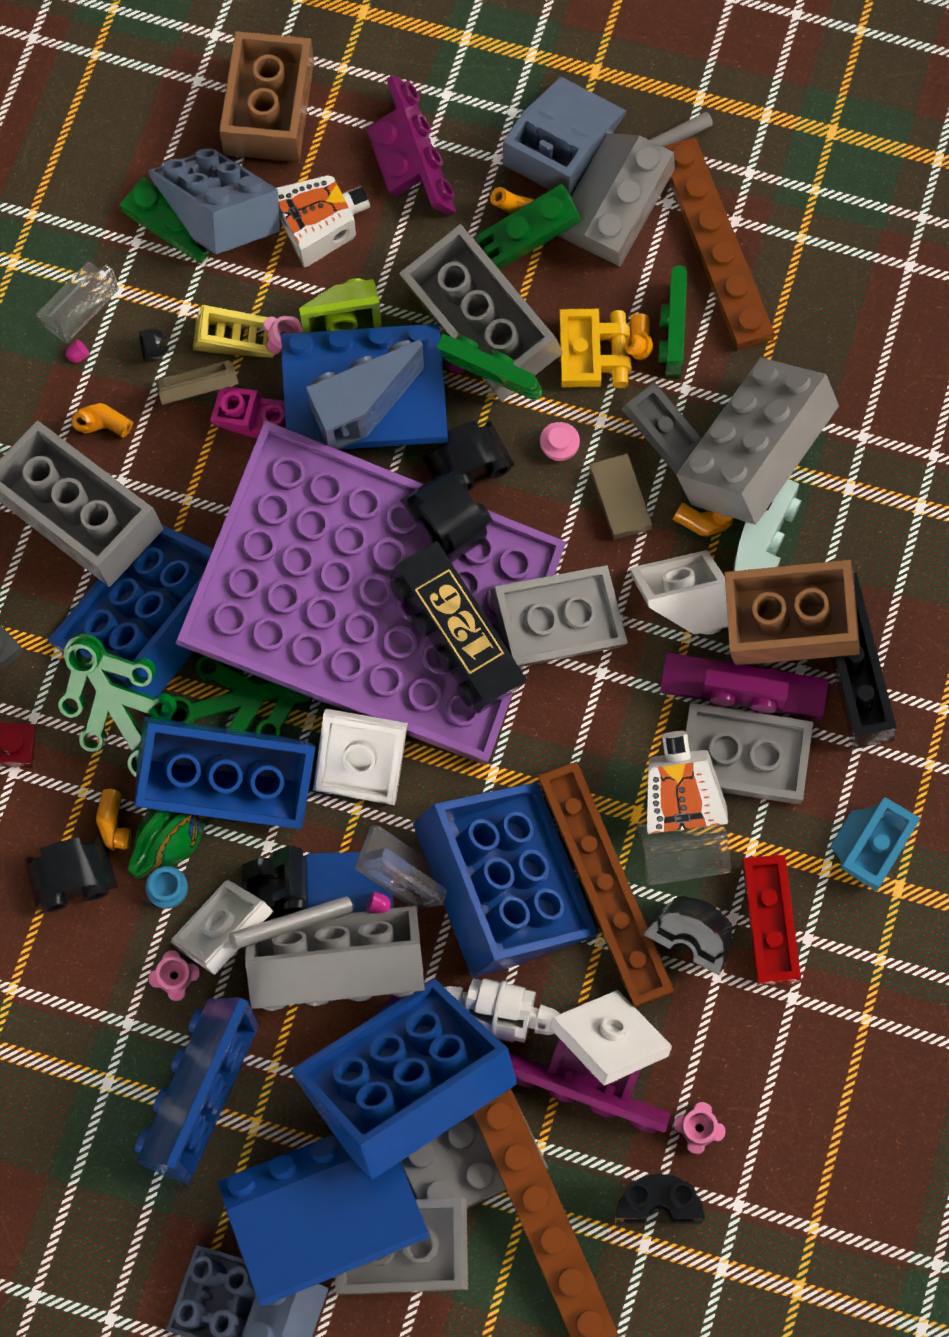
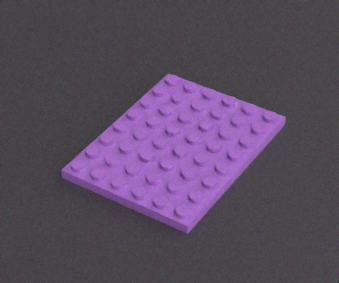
M264 421L176 644L347 712L408 723L406 735L482 765H486L489 762L512 694L508 695L477 714L473 706L468 707L459 696L457 691V685L459 684L450 671L445 672L437 662L434 654L436 649L428 636H421L412 621V611L406 602L401 603L391 590L389 575L395 565L431 545V538L422 524L415 522L400 501L424 484ZM488 510L492 523L486 527V540L452 562V565L502 640L490 590L495 586L555 575L566 541Z

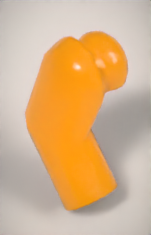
M503 187L495 188L490 196L491 203L509 215L535 200L515 195Z
M634 314L630 317V337L625 342L626 352L637 360L648 358L653 350V342L650 337V317L646 314Z
M103 403L81 408L74 412L71 418L73 428L82 433H91L107 428L124 438L129 434L133 426L132 420Z
M683 502L672 519L696 534L705 537L726 531L733 523L732 517L709 510L700 513Z
M105 789L102 791L96 815V823L103 844L112 851H115L116 848L127 850L131 845V830L125 827L118 828L117 823L122 794L115 789Z

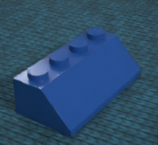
M144 717L137 760L134 806L302 829L315 746L308 740Z

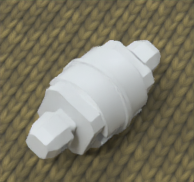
M473 978L468 993L463 992L461 987H444L497 1039L513 1043L514 1041L525 1043L529 1028L535 1029L537 1034H554L550 1029L553 1017L560 1013L553 1008L540 1005V1008L533 1007L536 992L528 991L526 987L507 984V981L504 980L498 982L485 978L483 980Z

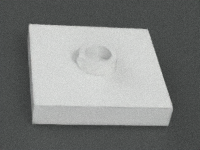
M325 709L313 791L395 805L408 723Z
M227 880L178 931L170 942L180 952L215 975L238 950L232 948L229 934L263 923L273 910L261 899Z
M618 990L553 1017L550 1029L604 1086L669 1057L672 1045Z

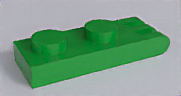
M142 177L119 204L122 213L196 262L202 264L207 258L206 254L197 246L211 253L210 250L192 238L157 186L146 178Z
M560 184L479 233L475 240L480 247L485 246L482 250L496 267L501 270L581 222L582 218L567 188Z
M681 265L673 267L671 271L668 304H661L660 327L667 328V338L659 340L658 363H665V378L680 379L683 365L687 270Z
M443 333L436 348L445 361L531 400L541 398L543 390L535 375L513 365L514 360L509 356L493 350L490 355L479 350V345L466 336L457 335L455 339Z

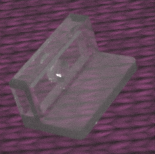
M87 261L36 314L38 322L67 344L119 291L113 269L105 265L100 270L90 261Z
M647 823L637 826L638 836L643 848L645 874L649 886L731 873L729 840L723 824L648 834Z
M379 825L370 827L354 869L409 906H416L417 910L443 905L448 890L433 880L426 858Z

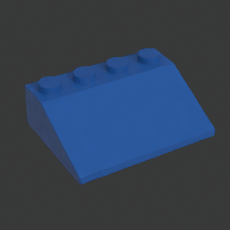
M426 324L281 334L286 429L326 445L312 414L306 387L312 385V381L324 373L334 372L336 375L350 369V365L362 357L372 356L374 359L388 353L387 350L398 342L409 340L412 343L421 339L423 344L424 370L367 438L341 449L448 442L442 356L436 348L441 339L440 325Z
M162 525L164 530L110 588L97 579L47 640L52 646L64 653L65 645L73 636L89 634L96 637L103 644L106 653L132 662L139 658L149 659L156 667V675L151 683L145 687L134 685L127 677L108 671L106 673L112 683L152 697L163 691L194 652L177 645L176 641L213 551V548ZM80 648V652L83 656L88 658L92 657L89 651ZM136 668L138 675L148 677L145 669Z
M538 782L435 803L413 823L471 978L515 967L594 938L599 934Z
M435 978L424 984V991H414L413 994L399 1000L291 1069L293 1077L345 1151L371 1180L517 1084L508 1048Z
M241 998L208 999L204 1009L199 1007L196 1009L188 1031L193 1033L186 1049L183 1047L178 1049L173 1059L171 1071L175 1074L169 1088L162 1087L154 1102L153 1111L157 1115L151 1128L144 1127L136 1142L134 1151L139 1153L136 1160L141 1166L188 1186L190 1185L259 1028V1024L248 1001Z
M334 1134L217 1181L230 1223L261 1307L430 1238L401 1162L371 1180L348 1155Z

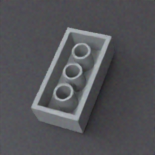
M461 224L399 273L408 289L434 321L440 325L443 332L450 337L456 339L457 335L466 336L479 345V350L490 355L493 350L499 351L513 359V365L534 375L538 374L563 354L556 337ZM481 377L501 402L514 393Z
M760 357L676 474L690 504L756 525L839 407L827 375Z
M38 420L0 459V503L109 588L164 530L153 507Z
M416 906L391 908L385 913H369L367 911L347 913L246 946L245 965L251 1009L263 1008L273 1011L282 1009L286 1005L303 1003L310 1006H319L331 1000L350 999L352 1001H364L372 996L387 994L403 997L413 994L414 991L425 990Z

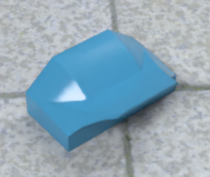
M884 797L874 807L852 810L830 845V848L840 859L842 870L873 890L878 891L921 818Z

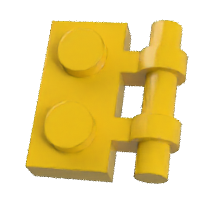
M560 309V347L563 352L560 355L561 387H601V372L612 374L614 387H627L628 374L632 371L631 357L627 356L625 350L626 339L630 337V326L626 324V313L622 310L612 311L610 313V323H599V309ZM600 340L611 342L612 355L600 354Z

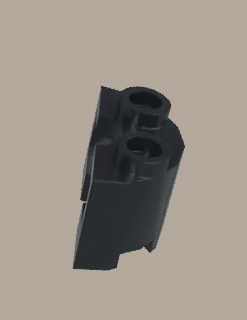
M471 421L448 431V442H444L435 450L427 448L423 456L433 478L441 473L449 474L456 470L464 477L468 485V491L475 486L474 479L483 475H489L491 479H496L508 473L511 467L514 466L491 421H488L483 427H479L476 421Z
M456 470L449 474L441 473L400 500L415 522L422 524L431 538V544L437 541L451 563L485 541L487 537L486 527L492 523V518L486 507L481 503L476 504L471 495L467 492L468 485L464 477Z
M97 837L94 842L81 845L80 838L59 841L42 847L40 849L42 857L35 859L27 857L25 859L36 911L43 909V912H55L68 906L67 899L83 895L84 900L92 901L107 896L109 894L108 890L118 888L108 848L104 846L100 837Z
M288 845L273 851L272 858H256L242 864V888L264 901L273 910L264 922L282 917L284 913L291 914L308 908L307 855H303L302 848Z
M678 896L658 911L643 935L669 949L677 943L688 945L693 951V962L720 975L732 947L731 934L733 929L730 920L724 917L710 903L687 896Z
M657 1173L643 1176L627 1187L616 1207L614 1224H644L648 1214L653 1211L665 1213L670 1220V1224H701L705 1219L702 1201L690 1183L681 1180L677 1176Z

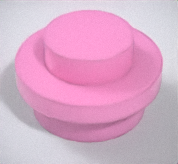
M552 423L541 433V450L552 460H567L573 457L579 449V434L568 423Z

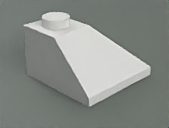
M708 550L630 568L635 584L648 607L694 635L699 633L706 635L714 634L721 631L722 628L728 627L725 577Z

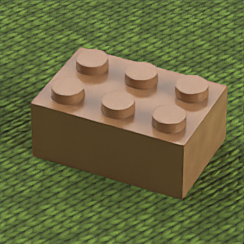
M235 32L219 131L224 155L300 162L314 68L311 38Z
M851 560L724 572L729 648L735 666L860 655L854 575Z

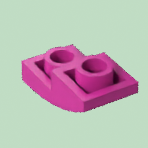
M234 387L219 389L210 420L213 425L253 438H258L264 421L286 429L284 401L261 398L256 390Z

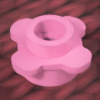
M271 316L263 323V328L267 331L269 340L266 348L274 355L282 351L281 332L285 334L303 333L300 321L293 316H281L278 319Z
M172 950L163 955V959L157 965L156 970L149 974V983L154 988L160 987L166 991L172 1001H180L185 997V990L189 984L199 978L200 971L197 965L187 964L185 960L180 958L177 951ZM177 972L178 978L174 980L171 979V973Z
M705 1102L697 1103L694 1110L686 1116H677L674 1121L675 1131L682 1133L688 1142L687 1149L692 1154H701L706 1145L712 1141H721L725 1136V1127L717 1122L716 1117L712 1113L711 1106ZM701 1124L704 1130L697 1132L695 1129L696 1125Z

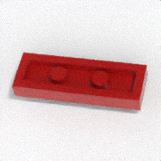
M785 855L743 858L742 868L757 986L800 982L801 972Z

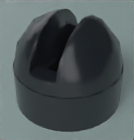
M159 329L139 331L140 348L145 362L158 360L167 354L169 346H160V340L168 339L163 331Z

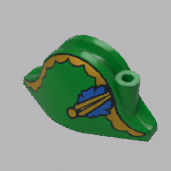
M150 809L142 818L137 829L128 871L137 879L149 876L157 868L174 866L187 859L197 849L201 841L207 816Z

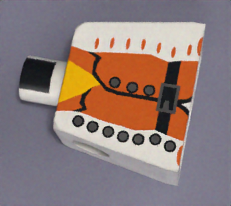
M329 175L276 188L278 189L280 221L304 268L352 240L356 236L353 215L370 208L368 197L362 186L342 194L334 177Z
M673 731L662 735L665 755L649 758L648 834L728 824L727 805L708 750L690 752L686 731Z

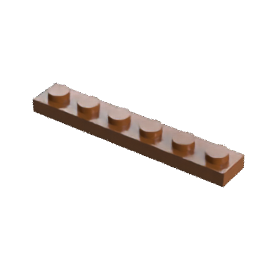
M696 137L663 146L674 152L675 170L669 179V183L736 351L772 341L775 332Z
M576 761L539 775V784L631 1004L635 1008H639L672 995L674 989L652 939L643 935L647 925L578 762Z
M510 1088L474 1112L473 1115L569 1336L616 1337L619 1335Z

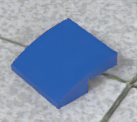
M392 851L307 853L308 908L347 896L352 903V912L350 913L366 911L369 897L373 891L387 896L391 903L390 909L393 908Z

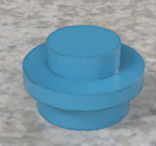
M171 866L157 868L149 875L145 890L151 903L159 908L169 909L183 902L188 892V883L180 870Z

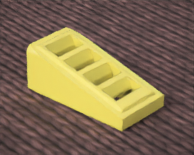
M202 305L196 318L193 350L206 353L273 358L274 354L270 353L266 348L269 340L267 331L263 328V323L268 317ZM209 325H216L215 336L208 335ZM225 326H232L231 339L224 338ZM241 327L248 328L246 342L240 341ZM257 328L264 329L262 345L255 344Z

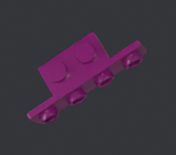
M392 74L386 78L396 110L366 128L388 192L397 197L418 183L423 182L432 207L450 216L456 212L452 201L454 191L449 182L444 178L440 168L443 165V161L439 152L431 143L429 137L431 133L430 125L418 107L417 102L420 101L419 94L410 82H404Z
M668 653L665 658L660 691L663 694L710 701L719 706L734 705L751 708L760 713L776 712L820 720L823 718L825 711L828 680L746 665L735 666L734 663Z
M560 1038L549 1067L509 1053L517 1085L523 1087H533V1085L550 1090L549 1094L560 1101L571 1103L576 1100L590 1105V1109L598 1115L613 1118L617 1115L631 1121L632 1126L647 1133H655L656 1130L660 1132L666 1131L671 1115L670 1112L631 1098L640 1070L604 1086Z

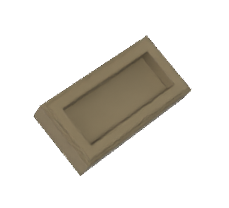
M229 360L155 381L162 405L239 384L232 361Z
M628 453L590 464L589 471L613 540L651 530L652 522Z

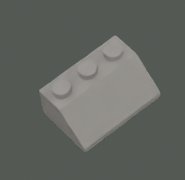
M607 133L571 197L582 221L557 236L621 267L675 170L674 152L640 135Z

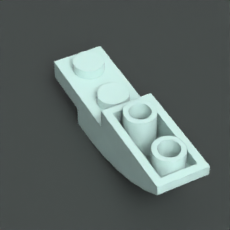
M788 479L774 498L769 510L764 512L757 524L745 522L735 556L733 571L779 566L781 558L775 555L785 535L779 532L784 520L793 521L799 509L801 500L796 498L799 483Z

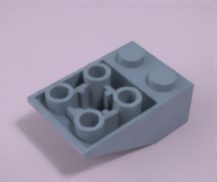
M560 77L521 114L504 139L503 166L549 190L563 184L571 196L606 134L615 131L625 116L626 110Z
M201 149L195 155L180 160H168L162 166L148 170L150 178L192 238L215 255L280 232L278 189L215 149Z
M421 339L412 343L409 340L398 342L387 350L388 353L374 359L372 356L362 357L354 361L350 365V369L336 375L334 372L324 373L316 377L312 381V385L306 387L312 414L327 446L338 450L369 436L424 370L423 344Z
M196 1245L166 1331L182 1337H312L329 1288L316 1284L261 1307L243 1258Z

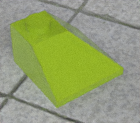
M356 278L350 279L343 284L334 285L299 308L303 333L382 327L380 303L374 279L363 280Z

